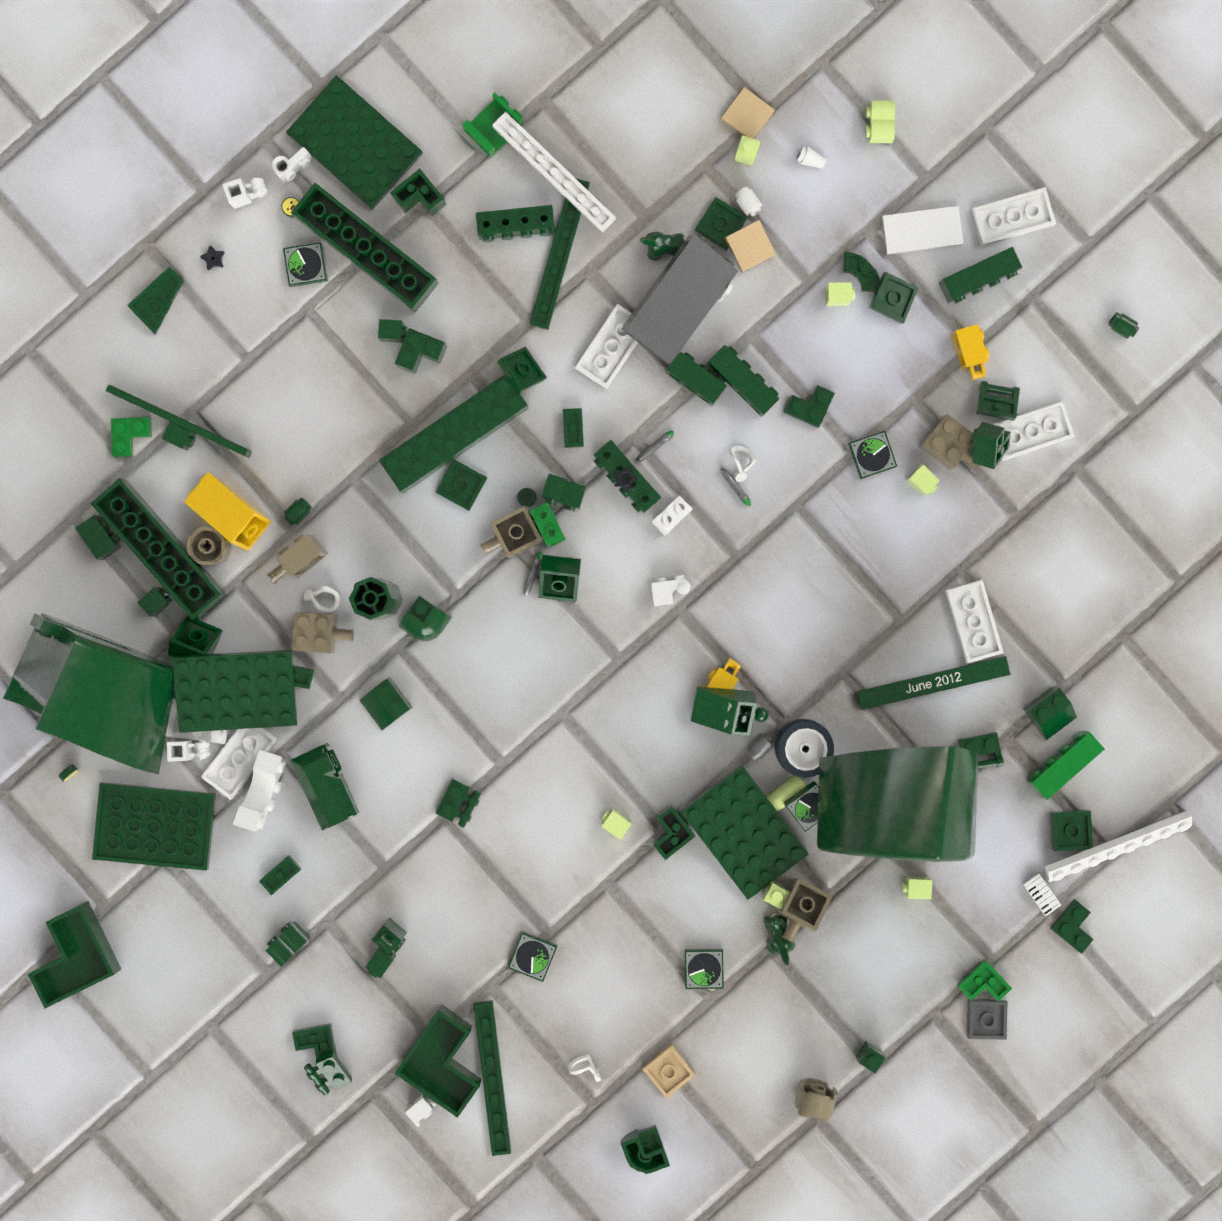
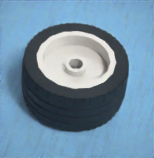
M797 719L789 722L779 731L775 740V755L779 764L790 774L801 778L814 777L819 775V757L834 756V743L828 730L821 724L810 719ZM804 745H807V750L804 752L802 750V747Z

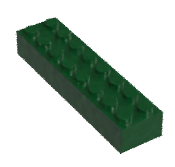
M315 182L291 211L295 219L414 313L417 312L439 284L433 275Z
M504 374L379 459V462L398 490L404 494L529 409L528 404L521 394L517 393Z
M119 478L90 503L192 620L202 618L227 596L225 591L204 567L196 563L189 556L187 548L127 480Z

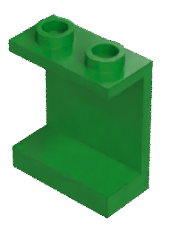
M495 92L492 94L493 101L472 122L467 119L462 124L464 132L490 158L507 142L492 126L505 112L521 127L523 126L522 115L516 109L512 110L508 106V101L502 95L499 97Z
M548 502L530 510L548 548L566 540Z

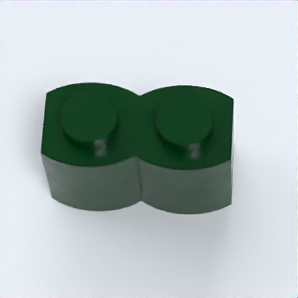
M296 921L292 924L288 922L280 930L282 934L278 938L274 936L267 943L269 947L265 951L281 967L311 938Z

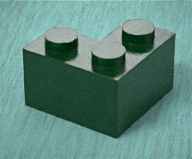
M420 168L390 192L393 200L405 214L419 202H421L431 216L447 205L444 197Z
M409 328L394 364L398 368L416 374L422 357L440 364L447 345L441 340Z
M982 422L972 433V439L974 440L971 448V455H973L972 463L995 469L1010 447L1011 432L1006 431L1004 427Z
M548 473L542 497L550 505L557 506V503L565 505L564 509L575 512V509L580 510L586 486Z
M671 803L656 814L657 819L667 831L655 839L653 845L666 860L696 836Z

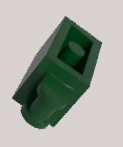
M389 918L372 938V941L390 955L392 951L396 953L406 941L404 936L407 932Z

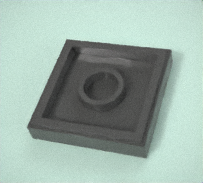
M968 999L967 1038L1007 1040L1008 1001L1000 1000L998 1002L996 999H973L971 1001Z

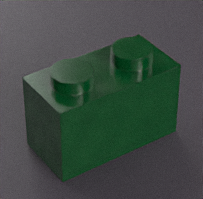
M93 515L75 527V529L97 560H104L122 547L119 544V537L108 528L109 524L101 516Z

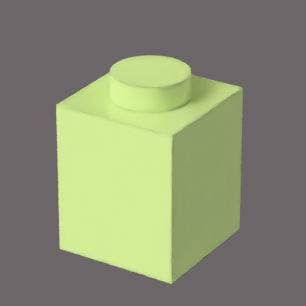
M742 135L734 161L753 166L761 141Z
M852 282L828 283L826 286V306H849L852 300L855 299V288H852Z
M924 465L919 466L906 479L922 496L927 493L931 495L938 488L936 484L940 481Z
M614 809L610 812L607 810L601 818L603 821L602 827L620 840L632 824L630 820Z
M905 876V881L902 882V892L905 893L908 899H931L932 880L929 877Z
M771 881L762 897L764 901L782 909L790 891L779 883Z

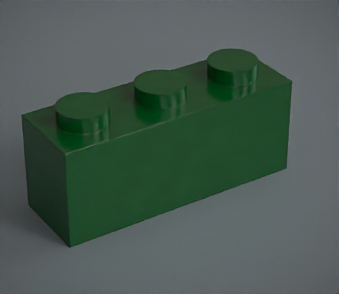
M680 351L666 371L669 376L711 407L727 387L724 384L725 380L718 375L713 376L709 373L710 369L704 364L698 365L694 362V357L687 352L683 354Z

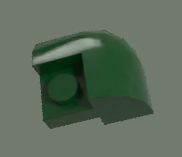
M418 596L401 620L399 628L420 641H430L437 638L443 632L452 617L423 597Z
M656 1125L640 1131L636 1129L621 1139L620 1144L629 1166L636 1171L649 1174L670 1166Z

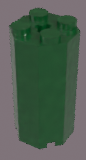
M369 577L356 582L349 596L354 613L369 620H383L396 615L403 600L396 584L375 577Z

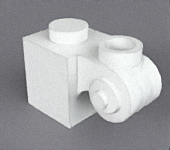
M241 178L222 184L228 202L234 209L252 203L251 199L261 198L268 193L263 178H253L249 184H245Z
M685 575L674 576L672 581H666V578L654 579L655 583H651L653 605L673 604L672 593L675 590L681 595L687 594L690 590V584L686 581Z
M193 740L167 742V762L188 761L193 759V756L199 757V759L207 758V756H210V742L199 740L196 743H193Z

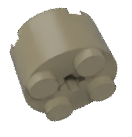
M200 527L188 537L187 552L198 564L216 566L228 559L231 552V542L213 527ZM212 544L211 548H206L207 545Z
M807 1078L806 1082L801 1080L795 1100V1107L799 1110L798 1114L805 1118L811 1116L822 1122H827L833 1114L838 1093L835 1087L829 1088L828 1083L813 1078Z

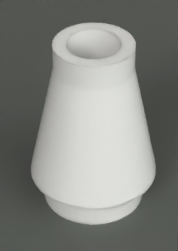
M802 146L796 161L800 162L801 165L822 169L826 158L809 146Z

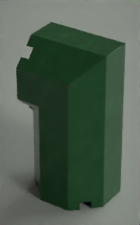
M329 743L290 760L321 830L330 828L349 819L348 817L360 813L343 774L339 775V771L342 768L334 750H328L327 748L330 746Z

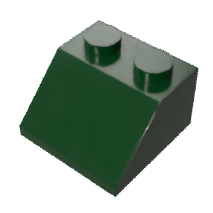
M543 555L540 570L539 598L577 602L581 559Z
M187 615L169 640L168 656L214 654L223 630L200 620H192Z
M391 677L385 679L359 700L382 731L413 708Z
M1052 687L1023 709L1045 740L1051 738L1077 718L1072 703L1058 687Z

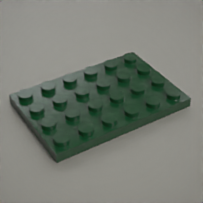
M337 75L286 131L288 136L302 148L304 147L315 160L372 210L423 154L420 148Z
M292 650L172 657L179 733L297 726Z
M742 764L680 810L747 900L809 855Z
M99 783L92 860L209 870L216 793Z

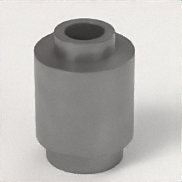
M759 733L748 745L749 748L746 752L755 761H758L774 747L772 744L774 740L767 733L764 735Z

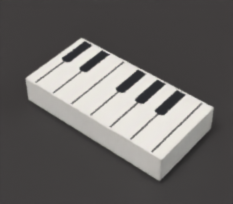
M1036 873L1022 883L1045 916L1061 906L1039 873Z

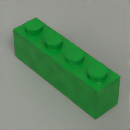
M1077 732L1073 736L1074 740L1069 744L1066 743L1061 746L1058 754L1046 759L1045 765L1042 768L1034 770L1029 775L1030 778L1027 782L1041 798L1048 800L1105 750L1091 732Z

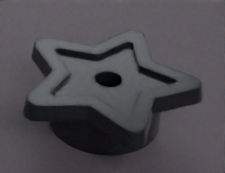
M209 246L208 252L201 255L200 258L206 262L207 270H211L213 267L223 268L222 257L225 252L216 251L212 246Z
M630 466L624 471H614L617 477L614 487L623 486L627 491H630L631 483L638 480V477L631 474Z

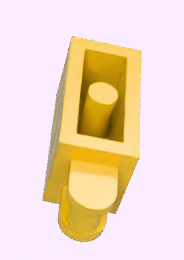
M976 324L953 332L952 337L962 370L968 369L972 381L986 377L984 364L989 361L990 354L988 348L984 346L983 330L979 329V325ZM978 366L979 371L975 372L974 367Z
M729 658L723 669L717 667V669L713 668L707 677L710 679L706 686L703 684L702 687L733 689L739 680L735 675L740 669L741 664ZM728 666L734 669L732 674L726 671Z

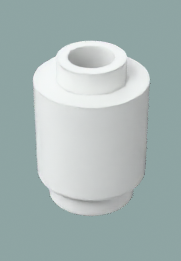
M744 187L736 193V202L746 216L751 215L754 217L761 211L762 203L752 189L749 190L748 187Z

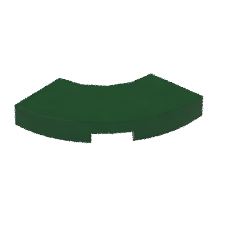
M844 252L843 272L857 278L862 292H875L880 282L876 269L864 257L855 253Z

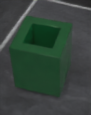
M379 319L378 339L381 342L403 343L408 331L402 320Z
M169 422L162 440L188 451L195 443L196 438L194 437L196 434Z
M153 587L137 603L150 617H156L172 600L169 598L170 594L165 588Z
M379 947L365 968L371 976L381 979L396 955L392 952L388 955Z
M867 1041L864 1042L855 1056L859 1064L875 1074L886 1058L881 1050Z

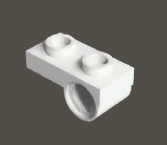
M303 147L289 160L284 156L276 157L272 162V167L276 175L285 184L287 181L293 180L301 168H306L310 164L312 157ZM282 164H287V168L284 171H279V167Z
M679 495L652 523L665 536L692 508Z

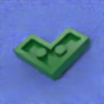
M149 417L111 418L112 457H133V438L152 437L151 418Z
M985 959L957 984L971 1001L985 988L998 1002L1013 989Z

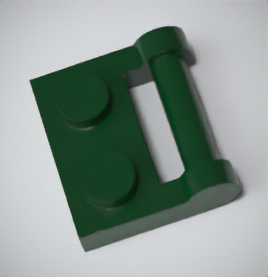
M981 381L976 414L1014 421L1017 416L1020 387L1014 386L1009 388ZM988 391L993 393L1010 395L1011 399L986 394Z
M997 732L958 739L960 748L977 752L978 756L994 753L993 759L978 761V769L1004 766Z

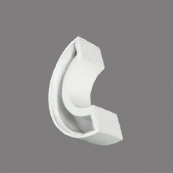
M259 750L253 766V777L245 800L238 808L233 825L255 832L263 829L268 812H272L276 803L274 800L275 794L279 793L282 782L279 781L286 763L283 762L281 756Z

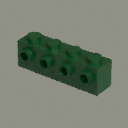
M552 205L476 212L478 237L483 242H493L497 238L512 240L513 237L517 236L531 238L532 235L536 234L550 236L552 235L551 233H555Z
M1010 247L943 278L939 285L948 304L953 301L957 304L965 300V296L970 293L973 296L983 291V287L989 285L992 288L1000 284V280L1005 277L1009 280L1017 276L1018 271L1023 267L1014 248Z
M724 345L708 361V365L753 410L763 417L780 399L778 397L779 393L773 387L769 388L764 383L765 379L760 374H754L750 370V364L744 359L741 361L736 356L738 353L731 346L727 347Z
M612 440L608 441L593 454L595 458L593 462L600 470L604 468L607 471L606 477L612 484L617 480L614 471H624L630 466L631 474L638 477V480L631 483L630 491L621 486L619 492L625 498L629 497L633 501L631 505L638 513L641 511L644 514L661 499V496Z

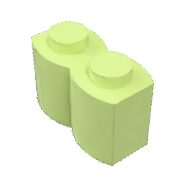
M871 101L870 105L866 107V118H869V125H866V137H869V143H892L895 136V101Z

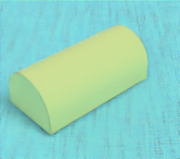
M793 775L766 797L776 811L779 812L785 807L783 803L806 787L800 777Z

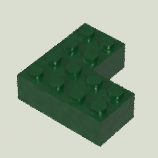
M89 901L45 922L62 956L28 973V976L45 1009L122 970Z
M441 1004L397 1066L394 1074L458 1118L480 1087L482 1079L453 1059V1056L470 1034L472 1025Z

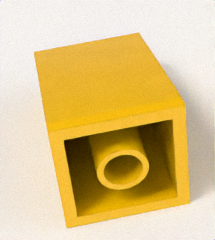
M209 472L200 479L198 485L188 494L184 501L229 542L247 551L250 550L272 522L222 480Z

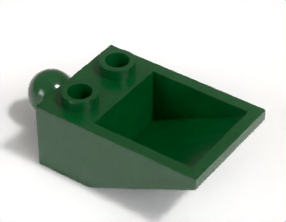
M697 687L690 720L691 722L731 735L750 736L754 718L758 722H764L768 719L769 712L764 707L756 708L757 701L753 691Z

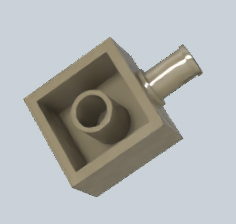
M948 414L941 417L919 446L949 470L955 468L962 459L975 470L980 466L972 463L973 455H971L970 447L974 443L972 432Z
M523 506L491 522L490 524L496 535L487 542L481 543L480 546L485 555L501 547V549H504L507 557L511 558L543 542L526 506Z
M302 534L294 540V545L290 548L287 546L278 553L280 556L276 560L280 565L267 574L269 578H272L270 580L274 584L287 573L290 577L299 578L328 555L314 536L307 534L304 536Z
M295 612L292 651L334 653L335 641L345 640L352 642L354 630L337 629V615Z
M800 878L793 879L788 889L790 894L782 909H779L777 914L789 919V924L782 937L792 943L800 927H804L809 931L817 930L833 897Z

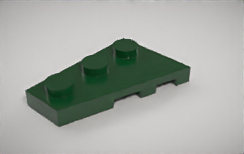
M168 267L127 306L156 335L184 281L171 267Z

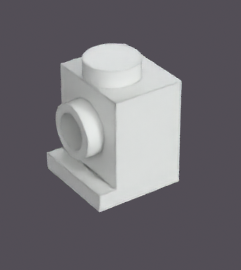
M422 1094L407 1107L405 1113L419 1127L423 1118L425 1120L433 1113V1107L437 1103Z

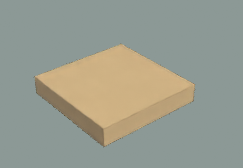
M744 87L721 120L739 134L755 139L775 110Z
M760 220L725 238L741 273L776 255Z
M672 1043L642 1066V1070L665 1098H668L696 1075Z

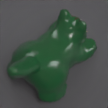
M661 232L648 233L646 237L640 239V242L648 245L647 256L653 261L661 259V256L665 254L674 256L685 241L682 233L665 235Z
M778 914L772 915L771 918L765 916L763 920L770 936L767 941L768 951L773 955H781L783 963L788 966V953L794 950L795 941L792 943L782 937L787 928V918Z

